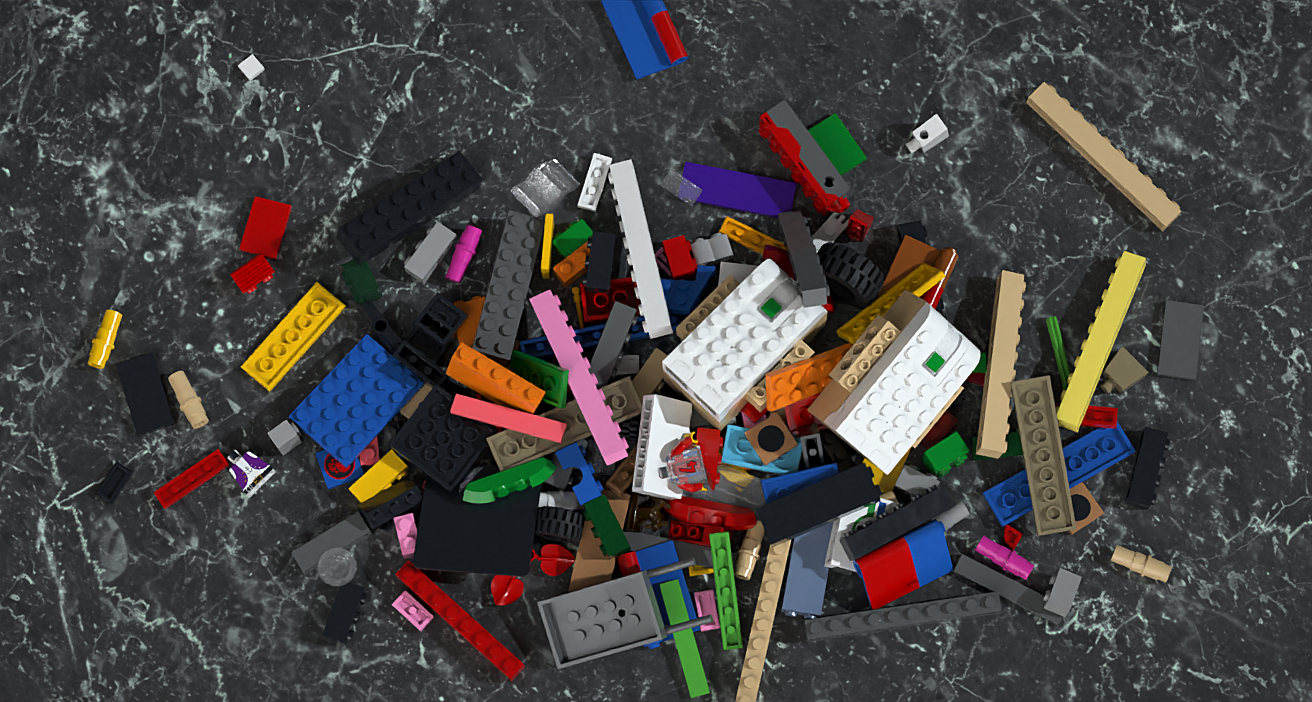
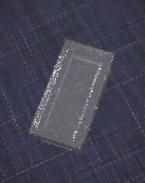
M673 169L670 170L661 182L662 187L691 207L703 191Z

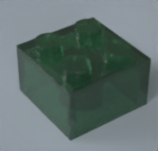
M352 259L342 264L344 271L341 273L347 286H352L350 291L356 304L360 302L362 305L369 300L374 302L383 297L367 262L359 266Z

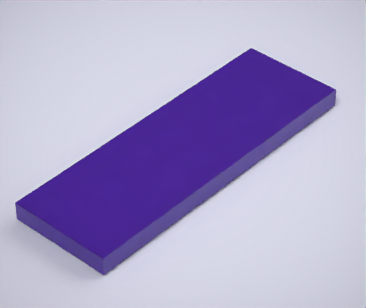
M685 162L678 199L778 218V213L791 211L797 183Z

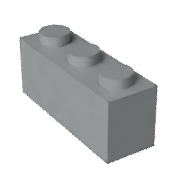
M439 222L435 226H430L426 233L427 237L424 241L420 240L415 247V253L412 256L409 255L404 262L405 271L423 284H425L457 240V235Z

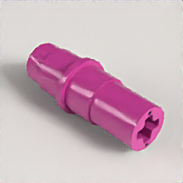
M466 225L458 244H455L456 249L446 273V279L461 284L473 255L477 253L476 248L480 241L482 230Z
M985 536L982 537L975 551L1001 566L1002 570H1008L1027 580L1035 566L1028 562L1027 559L1016 554L1017 551H1011Z

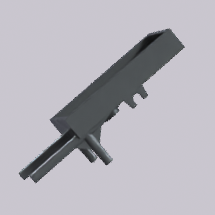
M694 557L658 568H649L608 581H602L537 602L557 668H565L663 640L669 634L713 622V617L710 614L675 625L664 626L650 582L652 577L696 565ZM622 609L625 610L626 615L621 613Z

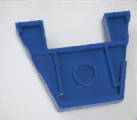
M698 265L695 281L661 279L669 314H691L701 298L702 291L709 285L710 278L714 277L716 273L715 266Z

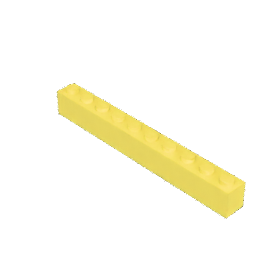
M1127 251L1123 252L1122 257L1118 256L1115 264L1117 269L1115 273H1111L1108 281L1110 286L1108 290H1104L1102 295L1103 303L1096 309L1095 317L1097 318L1089 326L1088 333L1090 335L1082 343V354L1077 356L1075 360V371L1070 373L1067 383L1069 385L1067 390L1064 389L1061 394L1060 400L1062 402L1060 407H1056L1058 426L1078 433L1145 269V257Z

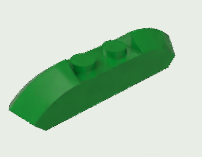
M542 457L470 482L465 488L463 500L471 503H489L495 501L496 497H504L510 492L524 490L527 486L531 485L533 488L546 481L556 470L557 466L550 460Z

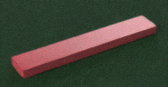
M456 394L450 411L451 414L561 444L567 428L566 423Z

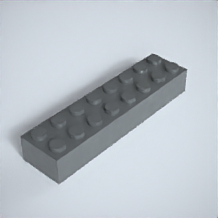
M511 210L508 211L505 217L471 347L504 367L507 366L511 358L545 225V220Z

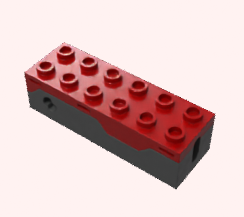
M783 100L762 114L758 129L760 135L764 139L767 138L770 142L771 150L775 154L778 153L781 157L780 162L792 172L791 177L796 183H800L803 187L802 192L807 198L810 197L814 202L813 207L818 213L821 212L823 216L830 212L840 214L850 207V202L848 201L851 192L850 187L786 100Z

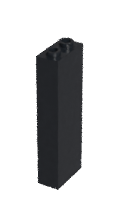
M862 463L756 508L771 546L775 547L880 502V496L883 494L879 485H874L872 478L875 476L871 467H866V464Z

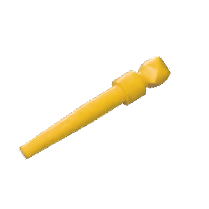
M573 287L574 303H576L580 327L583 329L584 321L581 295H579L580 290L578 287Z

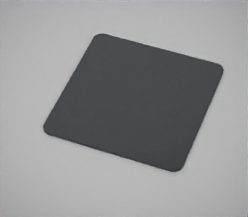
M473 464L451 493L427 475L413 556L414 567L425 570L526 576L530 570L542 483L533 488L530 485L524 490L510 492L504 497H496L493 502L471 503L463 500L464 491L468 483L499 473L498 466Z

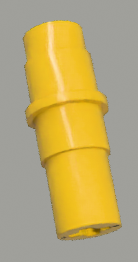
M106 310L96 337L92 340L93 346L89 354L88 365L104 369L111 350H114L115 347L113 344L122 319L121 313Z

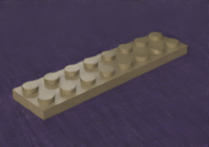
M1050 375L1010 382L1037 536L1075 530L1077 528Z
M629 376L600 388L606 398L603 400L605 406L609 405L613 412V416H611L613 422L617 421L619 424L641 414L642 404ZM576 399L566 403V408L560 409L557 407L539 415L540 417L567 424L562 444L510 429L486 438L500 472L542 458L592 436Z

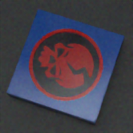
M326 450L315 453L328 490L357 480L364 475L358 457L346 469Z

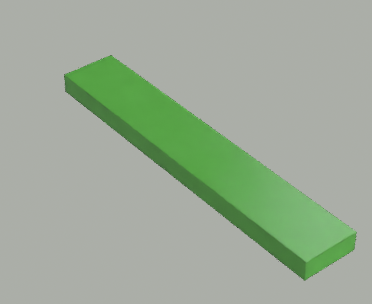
M729 531L709 533L723 650L743 648Z
M678 579L659 584L670 625L689 621ZM692 628L673 633L691 698L710 693Z

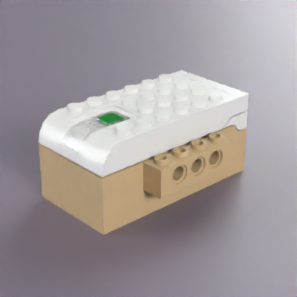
M771 259L761 263L741 284L733 276L729 275L676 327V335L683 341L662 361L664 381L686 402L692 403V407L715 429L721 431L748 402L759 412L767 406L766 374L809 359L815 355V352L807 344L826 326L827 310L822 305L804 308L796 282Z
M905 290L883 317L880 315L876 316L831 371L829 376L832 380L807 411L855 452L888 475L911 446L916 448L964 389L961 385L979 363L980 350L929 303Z

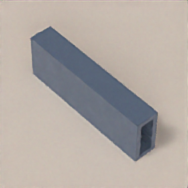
M833 522L794 538L781 610L785 612V615L796 617L797 614L804 615V618L808 620L820 618L829 567L824 565Z

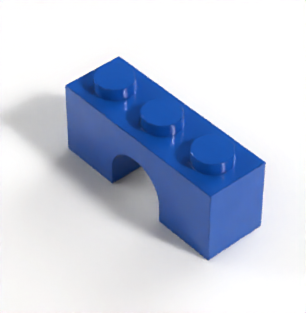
M577 442L555 452L564 471L572 467L579 468L582 471V481L572 487L581 506L602 496L601 491L604 489L599 480L595 481L592 475L595 473L591 462L586 463L584 456L587 454L582 445L578 446Z

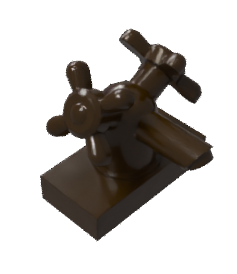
M633 492L626 529L644 533V528H652L653 532H657L662 526H667V521L669 520L667 515L660 512L661 507L664 506L670 510L671 506L663 498ZM649 498L656 501L653 506H648ZM646 520L651 521L652 524L645 525Z

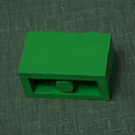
M583 219L573 221L568 226L569 229L565 232L561 231L553 237L552 246L563 260L588 241V237H592L593 231Z

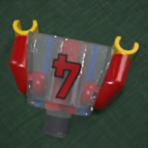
M695 432L686 433L684 438L671 450L670 455L666 457L668 466L658 468L659 476L661 479L670 477L672 484H676L679 489L688 492L707 491V488L703 487V484L708 481L700 446L694 444L698 443V439L693 440Z

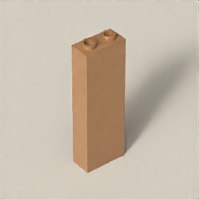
M602 486L604 490L601 491V494L606 495L623 530L631 495H628V492L625 491L620 497L615 492L608 490L609 488L606 486ZM585 519L568 592L602 581H608L613 577L617 556L610 560L607 555L603 556L599 547L602 543L599 538L595 539L590 529L593 527L590 520L586 521Z

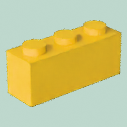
M391 449L348 489L360 503H363L393 486L392 484L397 480L401 481L408 474V466Z

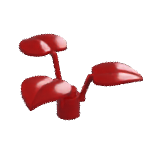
M557 544L543 546L541 557L535 553L534 549L532 550L531 562L534 559L541 561L542 571L549 576L561 575L575 562L574 556L567 549ZM496 575L491 582L494 603L498 606H504L515 602L523 593V582L515 579L516 576Z

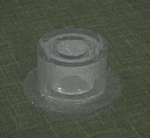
M331 548L325 551L318 562V573L321 579L331 586H343L349 583L354 578L357 570L354 556L343 548Z

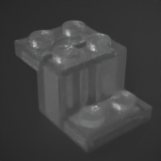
M554 158L537 165L526 180L515 185L511 192L528 209L529 213L537 218L555 210L568 193L577 190L581 184Z

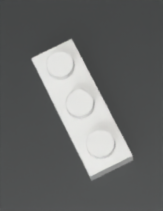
M594 153L578 202L579 208L596 212L612 158Z

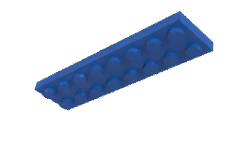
M1118 421L1116 429L1100 427L1062 448L1069 489L1136 452ZM1026 469L982 494L1001 527L1033 510Z

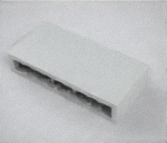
M656 394L643 396L632 492L668 500L681 499L683 490L677 486L678 480L671 481V479L684 476L685 473L670 477L667 463L674 461L673 459L666 461V458L672 457L670 456L671 450L684 438L686 433H690L692 403ZM685 449L681 454L688 453V449ZM666 467L667 476L660 477L658 469Z

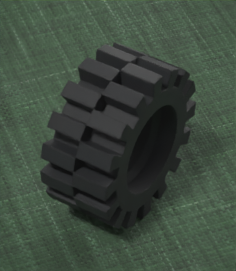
M640 415L622 423L621 438L624 437L626 441H637Z

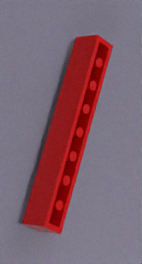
M408 560L395 574L404 585L510 681H513L525 668V665L423 572L415 568L412 562Z

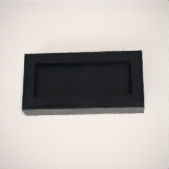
M116 461L95 494L113 505L134 472Z

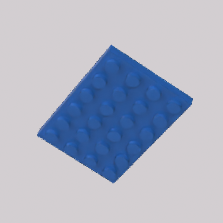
M366 334L289 415V419L347 469L419 392L424 383Z

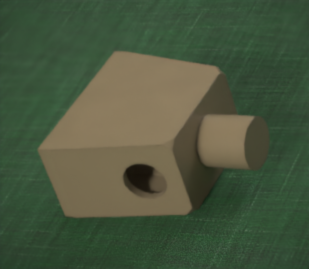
M1122 346L1102 373L1107 380L1100 387L1107 394L1114 388L1122 393L1146 377L1149 372Z

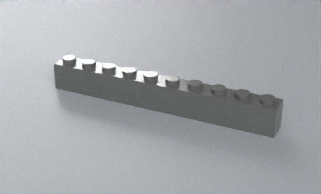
M617 301L614 303L591 360V368L588 369L589 373H594L597 378V390L607 386L609 379H614L617 369L614 368L617 361L621 362L625 352L622 350L624 343L628 344L632 335L629 332L631 325H636L639 317L636 314L637 309ZM583 439L578 441L577 444L578 446L582 445L585 450L589 441ZM554 453L551 462L557 468L544 482L565 490L566 487L570 488L574 477L571 476L573 469L577 470L578 468L572 467L564 471L556 453Z
M998 591L804 620L803 624L807 643L1000 614L1002 608Z

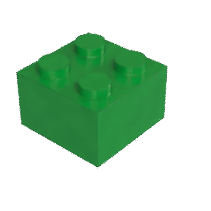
M956 431L925 451L921 461L930 474L942 478L950 472L949 470L954 465L957 468L965 463L970 450Z

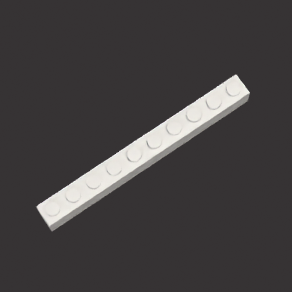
M632 160L609 165L611 172L608 173L610 184H614V188L611 191L614 200L617 199L618 205H615L617 215L622 218V221H619L621 232H625L626 235L623 238L625 249L629 248L630 254H627L629 266L633 265V271H630L633 282H637V287L634 290L637 299L641 300V304L638 307L640 315L645 317V321L642 322L644 332H648L651 339L673 333Z

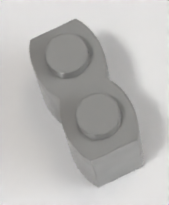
M716 233L711 235L710 239L698 238L691 244V254L696 260L697 267L698 265L711 266L733 259V252L727 234Z

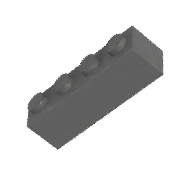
M359 512L347 514L342 522H335L327 527L328 530L324 533H316L310 538L311 541L306 544L300 543L293 548L294 551L291 553L305 575L372 535Z

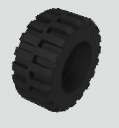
M837 242L823 244L817 255H819L830 295L836 300L838 299L859 309L870 306L884 285L883 273L879 271V268L871 260L865 258L863 254L856 252L854 249L848 248L846 245H840Z

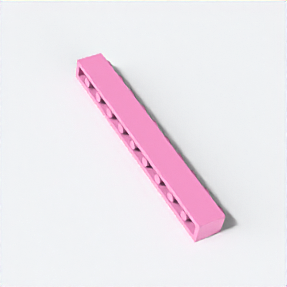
M547 290L530 298L532 307L560 367L569 370L568 384L606 465L608 466L627 457L626 449L629 446L625 438H620L618 434L621 432L617 421L613 422L611 419L613 412L610 406H605L603 402L606 398L602 389L597 390V378L594 373H589L588 369L591 366L587 357L582 358L580 354L584 351L579 341L575 342L573 339L576 334L572 326L568 327L566 324L568 317L565 311H560L558 307L561 303L557 294L553 296L551 290Z

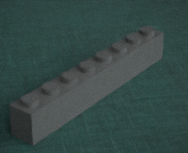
M801 210L778 213L779 230L804 308L827 304V296H830L829 286L826 284V277L823 274V268L820 264L819 255L816 252V246L813 243L812 235L810 236L806 217H802Z

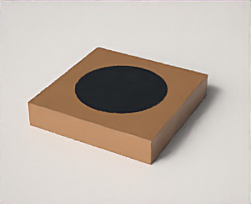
M778 413L744 432V435L764 466L798 446Z
M1083 482L1070 489L1077 528L1069 530L1071 535L1104 514Z

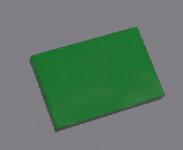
M836 113L808 130L841 176L867 160V157Z

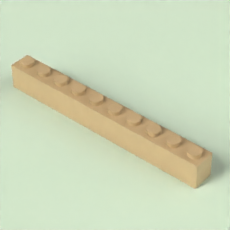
M1045 82L1042 83L1028 97L1026 103L1159 229L1164 231L1182 212L1179 205L1175 201H1170L1161 188L1154 186L1150 177L1143 175L1135 163L1129 162L1121 150L1115 149L1106 136H1101L1092 123L1085 121L1081 112L1074 110L1066 98H1061L1052 85H1047Z
M1005 270L1000 272L996 281L986 364L987 372L985 373L976 454L997 459L1007 450L1005 437L1009 432L1010 424L1007 423V420L1012 410V406L1009 405L1010 399L1013 397L1010 382L1014 381L1016 370L1013 369L1014 363H1016L1018 358V352L1015 351L1020 340L1018 328H1020L1022 323L1020 311L1024 306L1022 293H1024L1026 288L1023 274Z
M791 540L772 547L770 544L735 702H756Z

